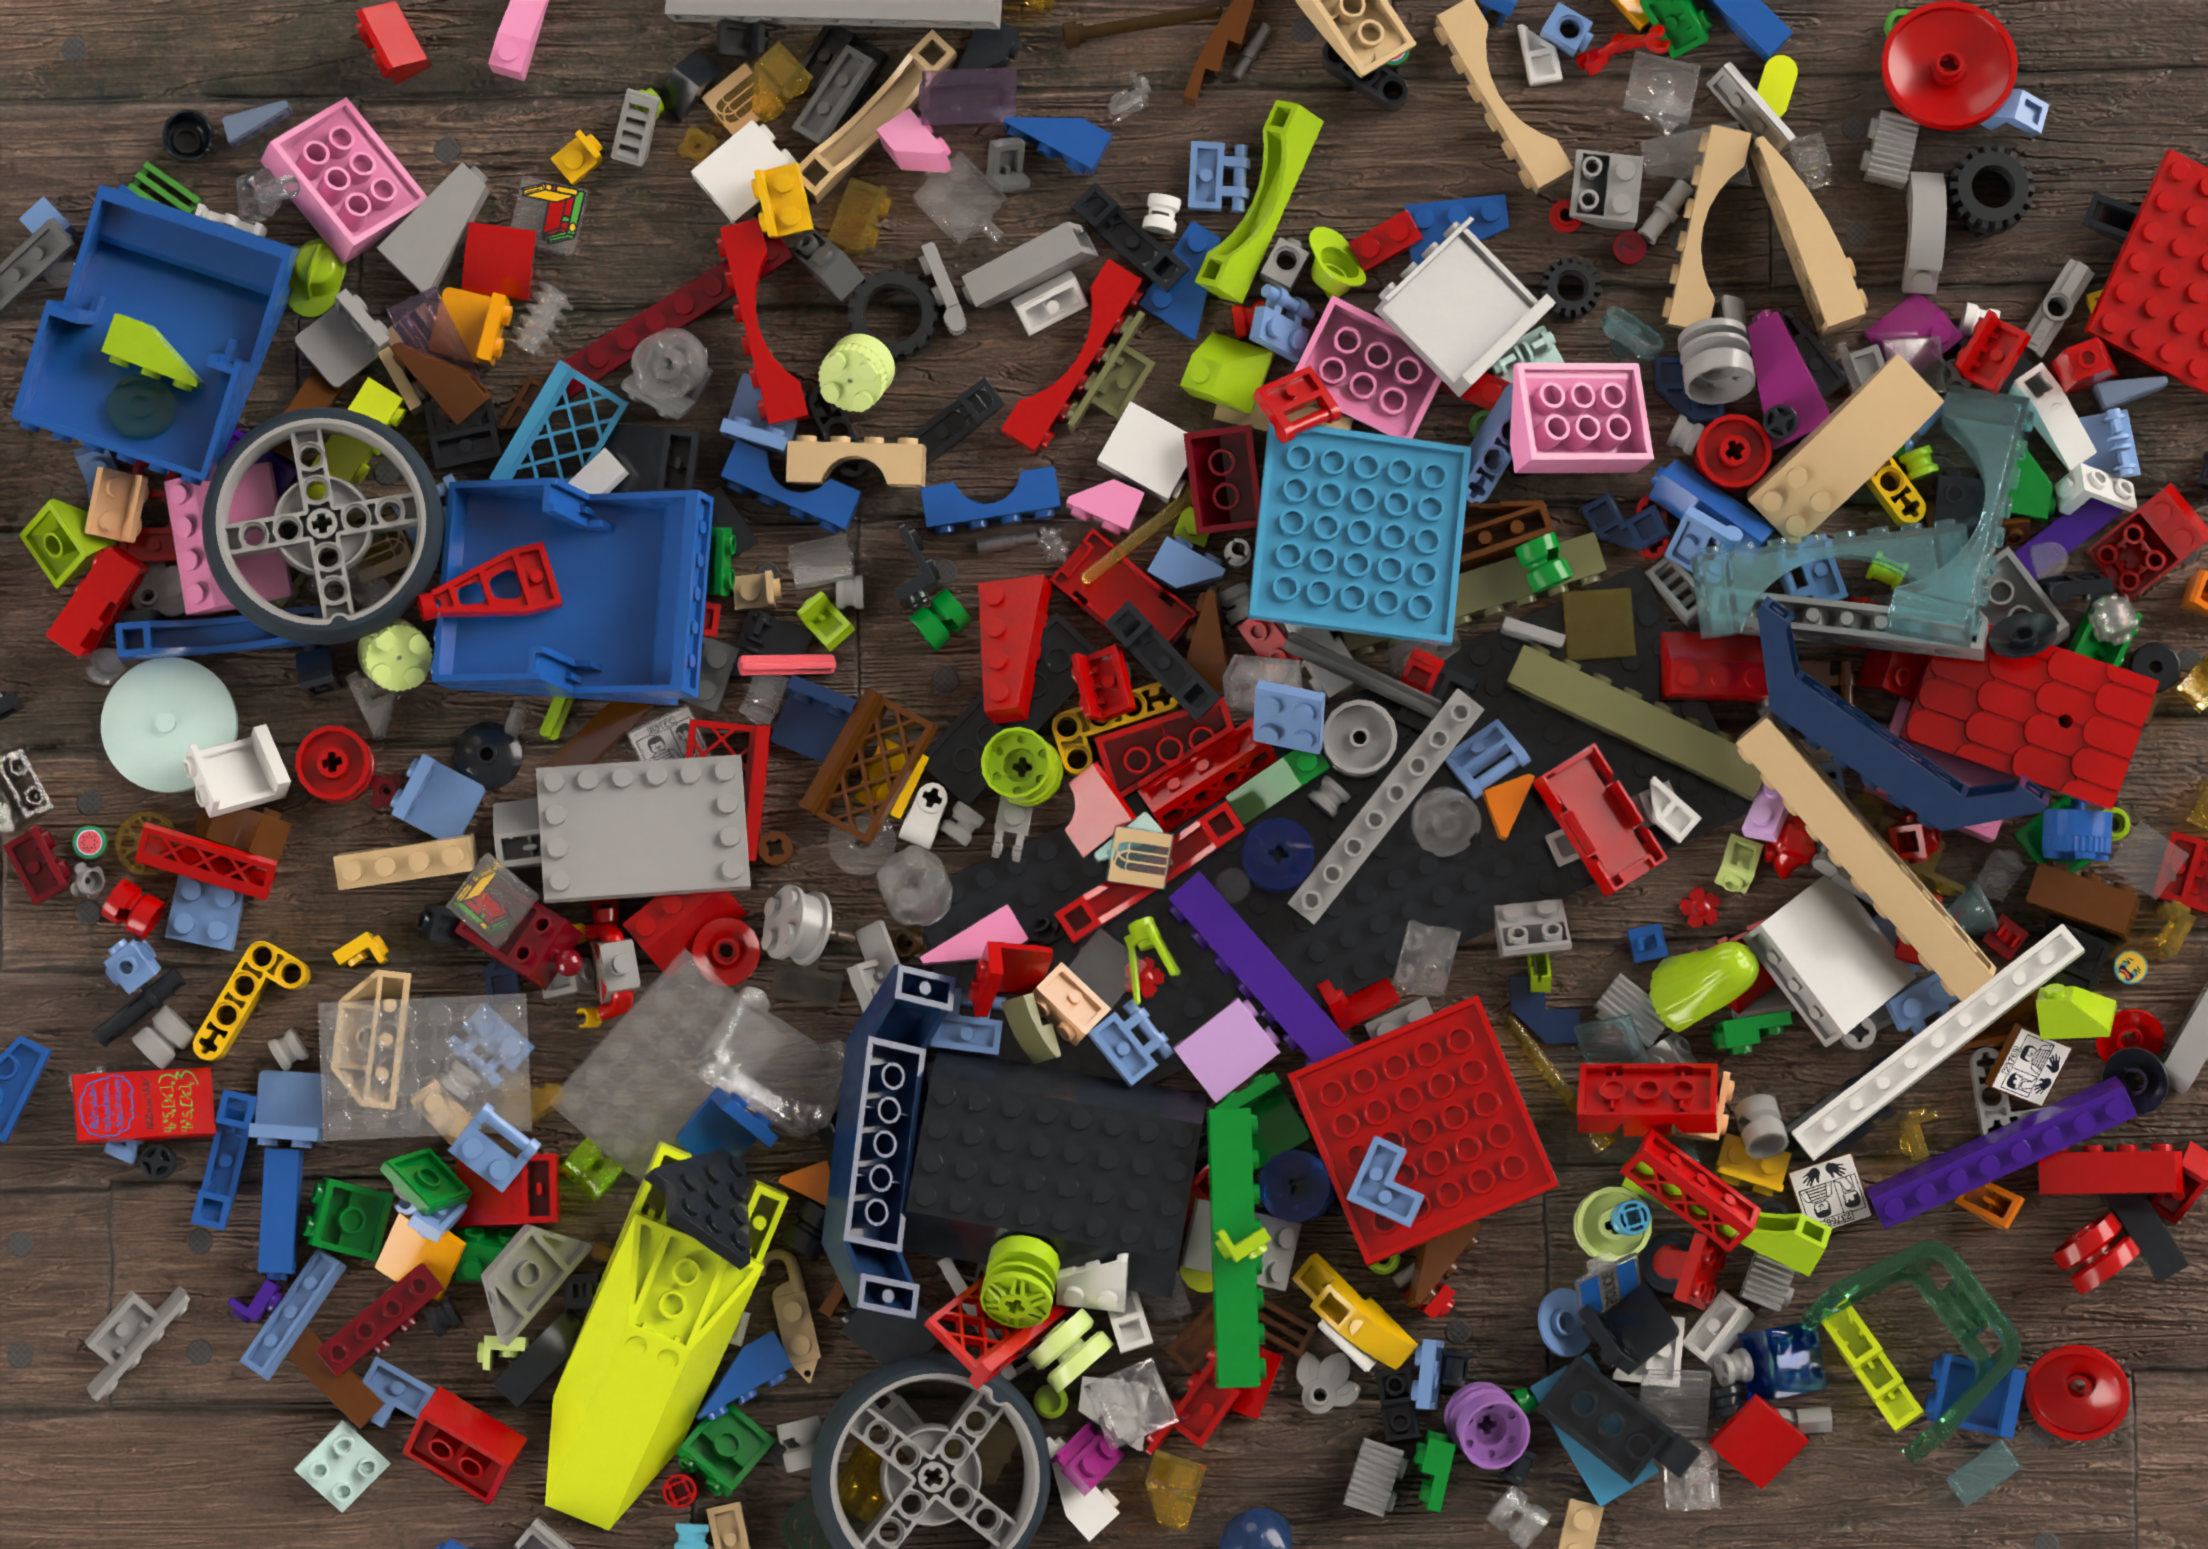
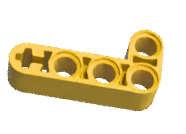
M1892 457L1865 482L1898 526L1910 528L1924 517L1926 504L1923 498ZM1888 475L1895 479L1896 490L1887 491L1882 488L1880 484L1881 477ZM1903 491L1905 495L1894 503L1892 499L1896 498ZM1905 506H1914L1915 511L1912 515H1903L1902 510Z
M1159 682L1132 690L1134 700H1137L1142 706L1141 712L1136 716L1124 714L1108 721L1106 725L1098 727L1085 717L1080 707L1058 714L1053 719L1052 732L1059 756L1062 759L1063 768L1070 776L1077 777L1093 764L1088 739L1173 712L1179 703L1174 697H1171L1169 705L1164 706L1162 701L1154 702L1151 704L1154 711L1147 712V701L1143 695L1149 694L1150 701L1158 698L1159 691L1165 689ZM1063 720L1073 721L1077 726L1075 734L1070 737H1064L1059 734L1057 728L1060 722ZM1074 752H1081L1087 757V764L1081 769H1074L1068 764V757Z
M257 941L251 944L193 1041L195 1054L199 1058L211 1062L223 1059L270 981L272 980L282 987L291 990H300L310 981L311 973L309 967L303 961L266 941ZM268 948L272 953V959L268 965L259 966L256 962L257 952L260 949ZM297 965L301 970V977L297 982L289 984L286 981L285 972L288 967ZM246 977H250L254 982V989L249 995L242 996L238 990L239 982ZM227 1007H233L236 1011V1019L230 1025H224L221 1021V1013ZM216 1026L218 1029L227 1031L226 1037L218 1034L216 1037L218 1032L212 1030V1027ZM216 1037L214 1044L218 1046L215 1052H207L208 1048L204 1045L206 1039L213 1040Z

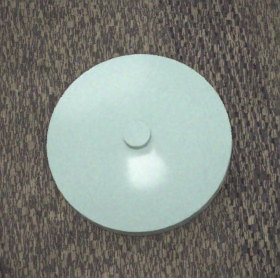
M177 657L152 659L138 664L127 671L110 690L101 715V736L105 751L112 764L128 780L150 791L179 793L196 788L193 779L186 776L183 767V759L186 758L189 745L197 744L200 751L237 741L238 714L233 697L226 685L206 667L194 661Z

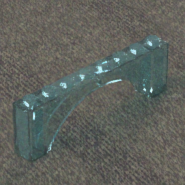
M1949 384L1942 409V430L1953 437L1967 451L1976 464L1985 489L1984 508L1972 537L1957 556L1931 575L1918 581L1895 587L1887 616L1888 633L1970 648L1973 636L1980 635L1983 616H1979L1980 607H1986L1990 595V586H1986L1988 576L1994 577L1996 573L1998 557L1994 556L1996 547L2002 548L2004 542L2005 528L2001 527L2003 518H2010L2013 499L2009 498L2011 489L2017 490L2020 470L2016 468L2018 460H2025L2028 441L2024 440L2026 431L2032 432L2035 412L2030 411V398L2004 393L1995 395L1986 390Z
M1955 519L1935 521V527L1922 528L1921 523L1901 525V531L1889 532L1888 527H1877L1868 529V535L1855 536V531L1853 530L1834 533L1835 539L1822 540L1821 534L1800 537L1801 543L1788 544L1787 538L1769 540L1766 547L1754 548V542L1735 544L1733 545L1734 550L1721 552L1720 546L1700 548V554L1692 557L1691 563L1701 639L1734 636L1741 633L1753 605L1773 582L1794 568L1827 559H1853L1884 567L1910 582L1928 600L1933 609L1938 612L1973 607L1977 603L1966 523L1955 524Z

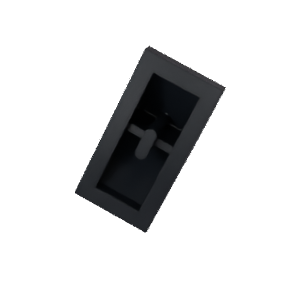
M696 49L673 67L658 96L664 105V109L682 122L722 74L724 69L699 49Z

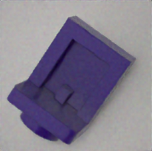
M266 1279L250 1305L245 1304L236 1297H231L227 1304L234 1308L231 1313L245 1323L249 1324L251 1319L255 1322H261L266 1313L272 1314L282 1300L283 1296L279 1293L283 1286L274 1280Z

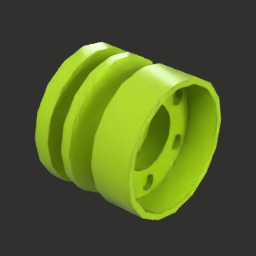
M1022 727L1002 730L990 739L984 748L981 758L982 775L989 787L1012 804L1023 807L1040 805L1050 799L1060 787L1063 776L1062 759L1057 750L1033 730ZM1027 764H1029L1032 770L1026 771L1025 776L1022 775L1020 769L1026 768Z
M1025 1235L1009 1236L995 1243L990 1250L980 1295L981 1306L985 1313L994 1321L1013 1328H1030L1045 1321L1050 1315L1060 1269L1058 1254L1047 1243L1038 1238Z

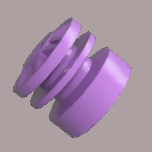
M1480 1381L1464 1385L1453 1394L1446 1405L1444 1424L1447 1434L1459 1449L1463 1451L1466 1457L1479 1467L1484 1469H1500L1509 1466L1522 1456L1528 1446L1531 1430L1527 1416L1510 1396L1497 1385L1491 1382Z

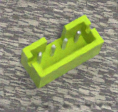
M1549 954L1527 956L1530 993L1551 992L1552 976Z

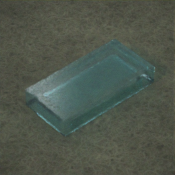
M1999 1439L1947 1476L1945 1480L1964 1507H1968L2021 1469L2022 1466L2004 1441Z

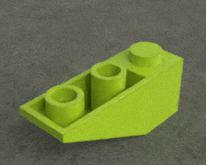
M114 314L101 352L111 355L109 358L110 362L126 368L129 367L130 363L142 367L141 374L160 380L161 375L173 378L172 385L192 392L193 387L204 388L205 383L154 326L123 314Z

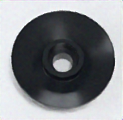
M2036 612L2019 613L2001 620L1992 628L1989 633V644L1991 649L1998 655L2008 658L2028 657L2038 654L2052 645L2057 637L2058 629L2055 621L2045 614Z
M482 722L468 728L460 736L454 752V760L458 772L483 785L485 790L497 789L512 781L521 767L523 756L521 744L516 735L506 726L495 722ZM486 748L493 751V757L488 761L481 758V752Z
M2127 1047L2115 1052L2107 1060L2102 1073V1081L2116 1076L2125 1086L2137 1115L2149 1113L2163 1103L2169 1089V1078L2165 1066L2156 1055L2143 1048ZM2137 1072L2143 1076L2144 1083L2136 1080L2135 1074Z

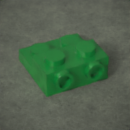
M1791 1011L1726 1020L1715 1024L1716 1030L1711 1031L1714 1052L1728 1050L1729 1056L1753 1052V1046L1761 1043V1037L1785 1033L1784 1027L1793 1024Z
M323 1177L322 1183L316 1182L312 1191L311 1202L316 1203L313 1217L307 1216L303 1224L302 1235L307 1237L305 1243L377 1262L394 1195Z
M732 1403L726 1405L727 1413L713 1421H710L708 1416H706L676 1452L680 1457L678 1462L684 1470L691 1474L697 1471L706 1479L704 1484L711 1493L716 1496H721L723 1493L727 1498L776 1442L775 1439Z
M1430 1430L1427 1431L1424 1443L1417 1442L1413 1462L1419 1464L1418 1471L1430 1474L1429 1480L1423 1479L1420 1488L1419 1499L1424 1501L1423 1507L1427 1510L1441 1512L1456 1444L1449 1442V1435Z

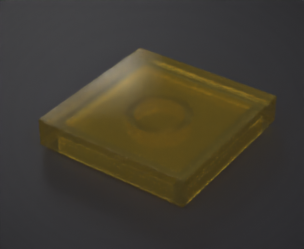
M1631 588L1562 593L1567 659L1575 661L1636 656Z

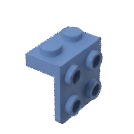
M422 754L420 760L415 758L406 773V776L410 778L404 790L401 788L397 790L391 801L390 806L394 808L391 814L437 839L464 835L485 795V787L425 754Z
M261 1071L258 1079L255 1123H249L248 1137L257 1138V1145L278 1146V1140H292L291 1147L312 1148V1142L323 1143L327 1077L324 1074Z

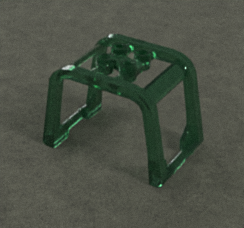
M1922 1241L1830 1285L1802 1313V1320L1811 1331L1857 1302L1897 1282H1906L1919 1290L1972 1359L1976 1368L1974 1382L1932 1425L1902 1450L1912 1463L1921 1461L1951 1436L2017 1364L2020 1354L2019 1336L2011 1322L1960 1256L1949 1246L1936 1241ZM1937 1260L1945 1266L1954 1278L1942 1290L1925 1273ZM1989 1325L2002 1342V1346L1991 1356H1989L1986 1348L1976 1337Z

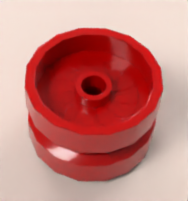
M1728 414L1716 418L1705 427L1694 447L1692 462L1697 474L1726 494L1734 495L1747 491L1764 475L1771 462L1772 446L1768 433L1757 421L1746 415ZM1728 450L1734 451L1737 459L1735 460L1734 456L1728 458L1726 452Z
M325 726L312 731L302 740L296 752L295 769L299 781L309 793L328 803L345 804L359 799L369 790V783L376 772V760L372 748L357 733L343 726ZM335 760H340L342 764L337 765L336 772H334L331 767L332 763Z
M2112 1211L2079 1228L2050 1255L2060 1270L2071 1269L2082 1262L2073 1271L2069 1282L2079 1295L2089 1292L2112 1277L2131 1262L2141 1251L2131 1236L2120 1237L2109 1244L2119 1234L2122 1224Z

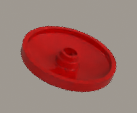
M1958 1L1933 2L1920 6L1906 14L1889 33L1881 59L1882 82L1887 95L1897 109L1920 125L1944 131L1971 128L1994 116L2010 97L2018 68L2014 42L2001 22L1977 6Z

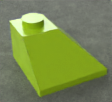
M1212 332L1191 355L1180 386L1192 397L1251 416L1256 404L1253 394L1257 388L1263 386L1275 353Z
M51 499L23 529L19 536L55 588L59 589L92 567L91 564L94 557L102 548L106 549V547L114 546L116 542L84 534L88 512L59 500Z
M2050 984L2046 987H2041L2036 1000L2040 1040L2110 1037L2117 1008L2116 1000L2076 986Z

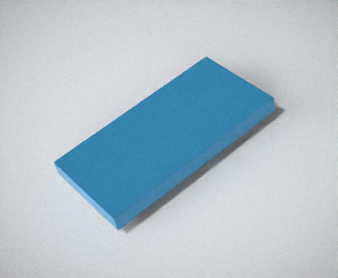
M1589 1352L1581 1356L1599 1371ZM1569 1364L1529 1387L1538 1404ZM1586 1393L1579 1394L1574 1400V1408L1580 1413H1587L1594 1406L1592 1396ZM1607 1415L1601 1422L1602 1430L1607 1434H1616L1621 1428L1620 1418L1616 1415ZM1548 1420L1600 1507L1659 1473L1658 1468L1651 1459L1633 1484H1630Z

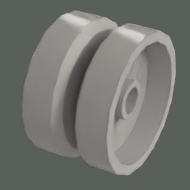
M1357 699L1341 704L1331 712L1324 724L1322 747L1324 758L1333 770L1345 777L1361 779L1375 775L1386 767L1396 750L1398 734L1395 722L1385 708L1373 701ZM1358 732L1365 734L1364 740L1366 741L1363 744H1357L1353 740V737Z

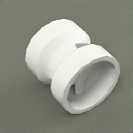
M1150 193L1147 200L1149 212L1144 217L1142 228L1158 234H1175L1177 223L1174 218L1175 214L1180 210L1181 200L1166 194Z
M1967 302L1960 320L1959 332L1966 337L1973 335L1978 318H1984L1988 310L1979 309L1978 305ZM1989 308V309H1988V310H1991V311L1995 312V313L1997 314L1998 318L2000 319V311H1999V310L1992 309V308Z

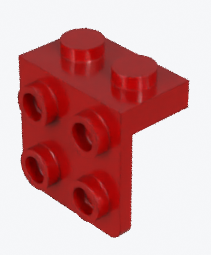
M987 941L982 957L977 962L973 981L970 982L968 987V1001L973 1002L974 1016L988 1017L997 992L1023 995L1032 993L1045 979L1053 958V950L1050 947Z

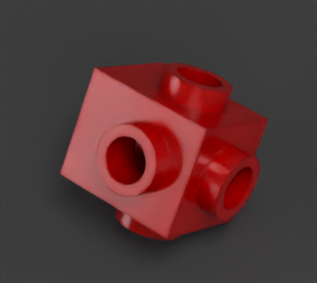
M1915 812L1901 815V820L1888 827L1890 847L1902 860L1908 859V863H1920L1929 860L1928 856L1938 850V845L1941 842L1940 830L1936 827L1930 830L1916 820L1918 814Z

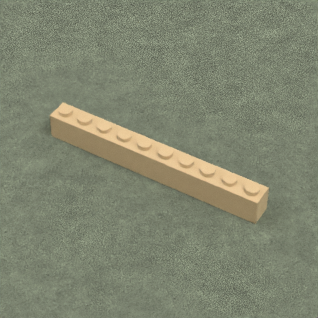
M1770 710L1740 735L1736 742L1739 747L1737 749L1739 755L1747 764L1751 765L1753 763L1761 772V780L1770 790L1776 789L1784 798L1782 802L1785 808L1793 816L1799 815L1806 823L1805 829L1810 837L1816 842L1821 841L1829 850L1827 853L1831 861L1837 867L1841 868L1843 866L1852 876L1850 881L1860 893L1866 892L1874 901L1873 907L1883 919L1889 918L1896 926L1895 932L1900 940L1906 945L1911 944L1919 953L1918 959L1927 970H1934L1942 979L1940 983L1944 990L1952 997L1956 995L1963 1002L1994 977L1996 967L1793 734L1774 720L1776 715Z

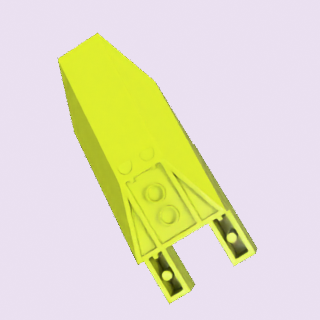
M659 1140L645 1175L654 1168L690 1158L692 1155L687 1151ZM643 1178L553 1395L545 1506L609 1531L676 1454L685 1440L764 1268L762 1261L789 1199L785 1191L754 1179L748 1193L750 1264L739 1270L689 1234L667 1226L665 1193Z

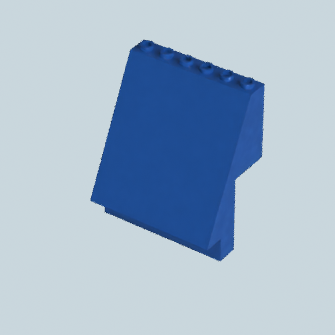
M99 185L64 301H46L11 418L19 420V427L39 433L40 428L53 431L51 437L63 442L71 443L73 438L85 442L84 448L90 451L104 454L105 449L117 452L116 459L127 463L136 464L137 459L150 463L148 469L154 472L168 475L169 471L172 470L181 473V480L201 486L202 481H211L220 465L291 297L293 288L288 287V283L299 248L109 186ZM114 314H123L154 326L205 383L204 388L193 387L192 392L173 386V378L161 375L160 380L141 374L142 367L130 363L129 367L126 368L110 362L109 358L111 355L101 352Z
M559 478L449 482V491L445 499L447 513L446 524L443 529V558L439 566L441 575L440 586L509 549L543 541L563 604L562 608L530 616L437 618V625L433 633L435 648L434 659L430 666L431 682L448 689L672 706L678 705L679 698H698L714 498L700 490L589 494ZM504 571L490 580L489 584L492 593L499 599H516L522 594L516 574L513 571ZM479 583L467 585L457 591L459 601L463 605L477 604L485 601ZM436 599V604L438 608L441 606V603L438 599Z

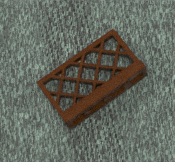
M866 688L799 806L812 815L871 845L937 731L938 726L882 697L877 692ZM889 708L895 711L898 724L883 729L881 719ZM903 716L910 720L904 721ZM918 724L925 727L919 740L909 743L906 729ZM900 732L902 746L887 751L884 737ZM878 739L881 753L866 759L865 747L868 742ZM904 753L906 763L901 770L892 773L889 758ZM882 761L885 775L870 780L867 766ZM861 769L864 783L849 788L847 779L850 773ZM887 783L889 790L885 799L875 802L872 788ZM866 791L868 805L853 810L851 795ZM844 798L847 813L836 817L827 814L834 801ZM870 812L872 822L864 834L857 830L855 817ZM848 820L849 825L845 824L844 821Z

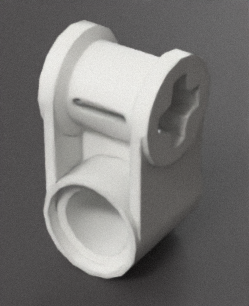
M932 782L920 788L912 808L907 813L898 838L927 850L931 849L948 803V795L943 786ZM933 789H937L939 791L938 797L942 799V802L940 804L934 803L932 808L927 807V800L923 798L925 792L931 793Z

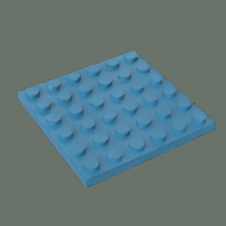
M1269 421L1247 619L1450 646L1453 641L1472 447L1324 426H1316L1295 435L1294 440L1283 444L1278 440L1275 428Z

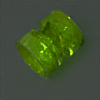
M588 1137L571 1153L559 1171L572 1183L580 1182L581 1191L596 1202L615 1183L624 1171V1168L611 1156L604 1158L602 1156L603 1149Z

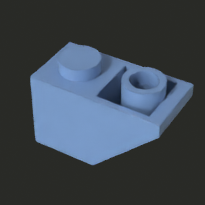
M1167 536L1148 568L1147 575L1169 589L1179 592L1222 580L1226 569L1221 567L1223 561L1214 555L1205 552L1204 556L1192 550L1194 545L1179 536H1176L1173 540Z

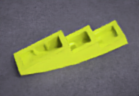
M1844 1294L1815 1313L1827 1334L1895 1433L1924 1415L1923 1409L1884 1354L1883 1348Z

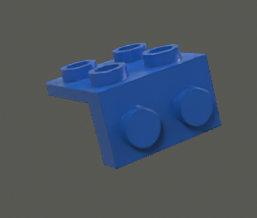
M717 1086L677 1134L676 1141L694 1156L723 1148L731 1155L741 1159L757 1138L768 1147H771L778 1139V1136L770 1129L773 1122L758 1110L753 1115L746 1109L749 1103L734 1091L729 1096Z

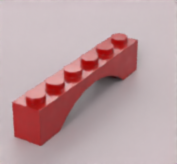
M759 218L721 227L722 237L716 238L720 258L727 257L730 270L724 271L728 290L735 289L738 302L733 303L732 306L736 322L744 323L746 335L740 336L745 356L752 355L754 368L748 370L753 389L760 387L763 400L757 401L761 421L768 420L769 426L778 427L810 419L801 382L789 374L773 357L764 342L759 328L756 310L757 289L762 270L769 257Z
M1110 259L1106 261L1090 287L1092 302L1091 325L1086 342L1078 358L1069 370L1053 385L1036 395L1019 400L1002 426L1001 435L1034 455L1038 453L1040 448L1046 451L1055 437L1052 429L1058 420L1061 422L1066 420V414L1072 406L1069 402L1075 392L1082 394L1085 390L1083 388L1090 377L1087 373L1094 363L1098 366L1101 364V359L1108 349L1105 345L1111 335L1117 338L1120 334V328L1126 320L1123 318L1129 307L1135 309L1145 293L1141 290L1143 286L1141 278Z
M1225 801L1174 836L1171 840L1170 852L1169 847L1162 846L1151 852L1167 856L1169 853V858L1146 855L1138 861L1167 865V870L1164 867L1137 863L1132 864L1126 869L1165 876L1164 885H1166L1245 832V828L1227 801ZM1107 880L1056 912L1054 916L1074 945L1160 888Z

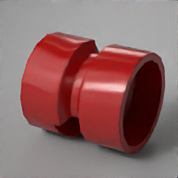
M123 878L107 898L101 915L117 925L125 923L126 931L144 940L159 922L166 908V903L150 893L142 895L141 887Z

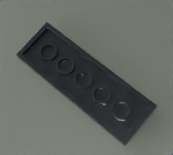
M1057 612L1048 619L1046 628L1043 629L1040 644L1042 650L1040 660H1037L1034 674L1036 679L1028 719L994 724L984 712L982 691L924 754L929 757L925 769L968 807L989 786L982 775L981 758L984 748L990 739L1002 730L1014 727H1022L1038 733L1078 689V685L1071 673V668L1073 667L1071 655L1080 653L1087 656L1099 651Z

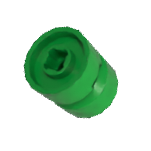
M1555 532L1533 539L1514 550L1521 567L1528 568L1529 570L1526 579L1533 594L1555 587L1574 576L1567 559L1560 558L1559 556L1562 548Z
M946 588L931 599V606L929 608L922 606L908 618L935 651L951 640V632L959 633L973 622L968 613Z

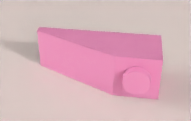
M510 0L497 32L488 62L493 73L525 81L549 0Z
M1007 904L919 958L924 965L978 961L982 957L987 941L1024 945L1029 942V939Z

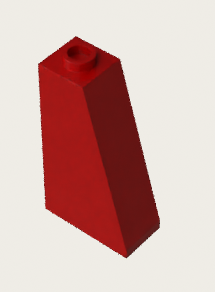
M2098 337L2064 349L2046 367L2062 387L2067 397L2090 389L2095 383L2111 381L2120 377L2108 346Z

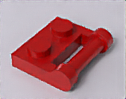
M1311 366L1261 386L1253 394V398L1274 426L1278 440L1283 444L1294 440L1295 435L1327 422L1331 424L1341 419V410ZM1315 403L1321 408L1293 422H1290L1286 417Z

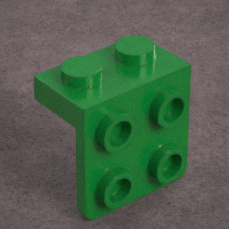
M1274 1072L1269 1075L1264 1073L1256 1076L1249 1082V1087L1239 1093L1237 1091L1228 1093L1219 1100L1220 1104L1215 1106V1109L1251 1108V1115H1257L1258 1134L1257 1136H1252V1150L1258 1149L1259 1170L1305 1144L1310 1138L1309 1132L1285 1095L1282 1085Z

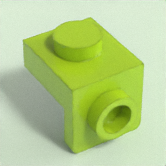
M822 591L818 592L814 597L807 599L796 613L806 628L830 652L855 631L853 625L838 611Z
M1261 1227L1234 1245L1225 1230L1220 1229L1215 1232L1219 1240L1214 1243L1225 1260L1231 1257L1234 1262H1238L1247 1255L1250 1260H1253L1268 1250L1265 1243L1270 1241L1271 1237L1266 1229Z

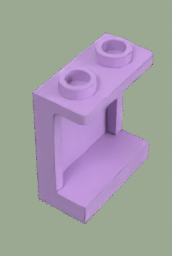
M1236 997L1228 1006L1195 1032L1172 1047L1215 1103L1280 1053L1276 1045L1281 1041L1269 1026L1264 1029L1261 1028L1255 1020L1260 1014L1248 999L1241 1002Z

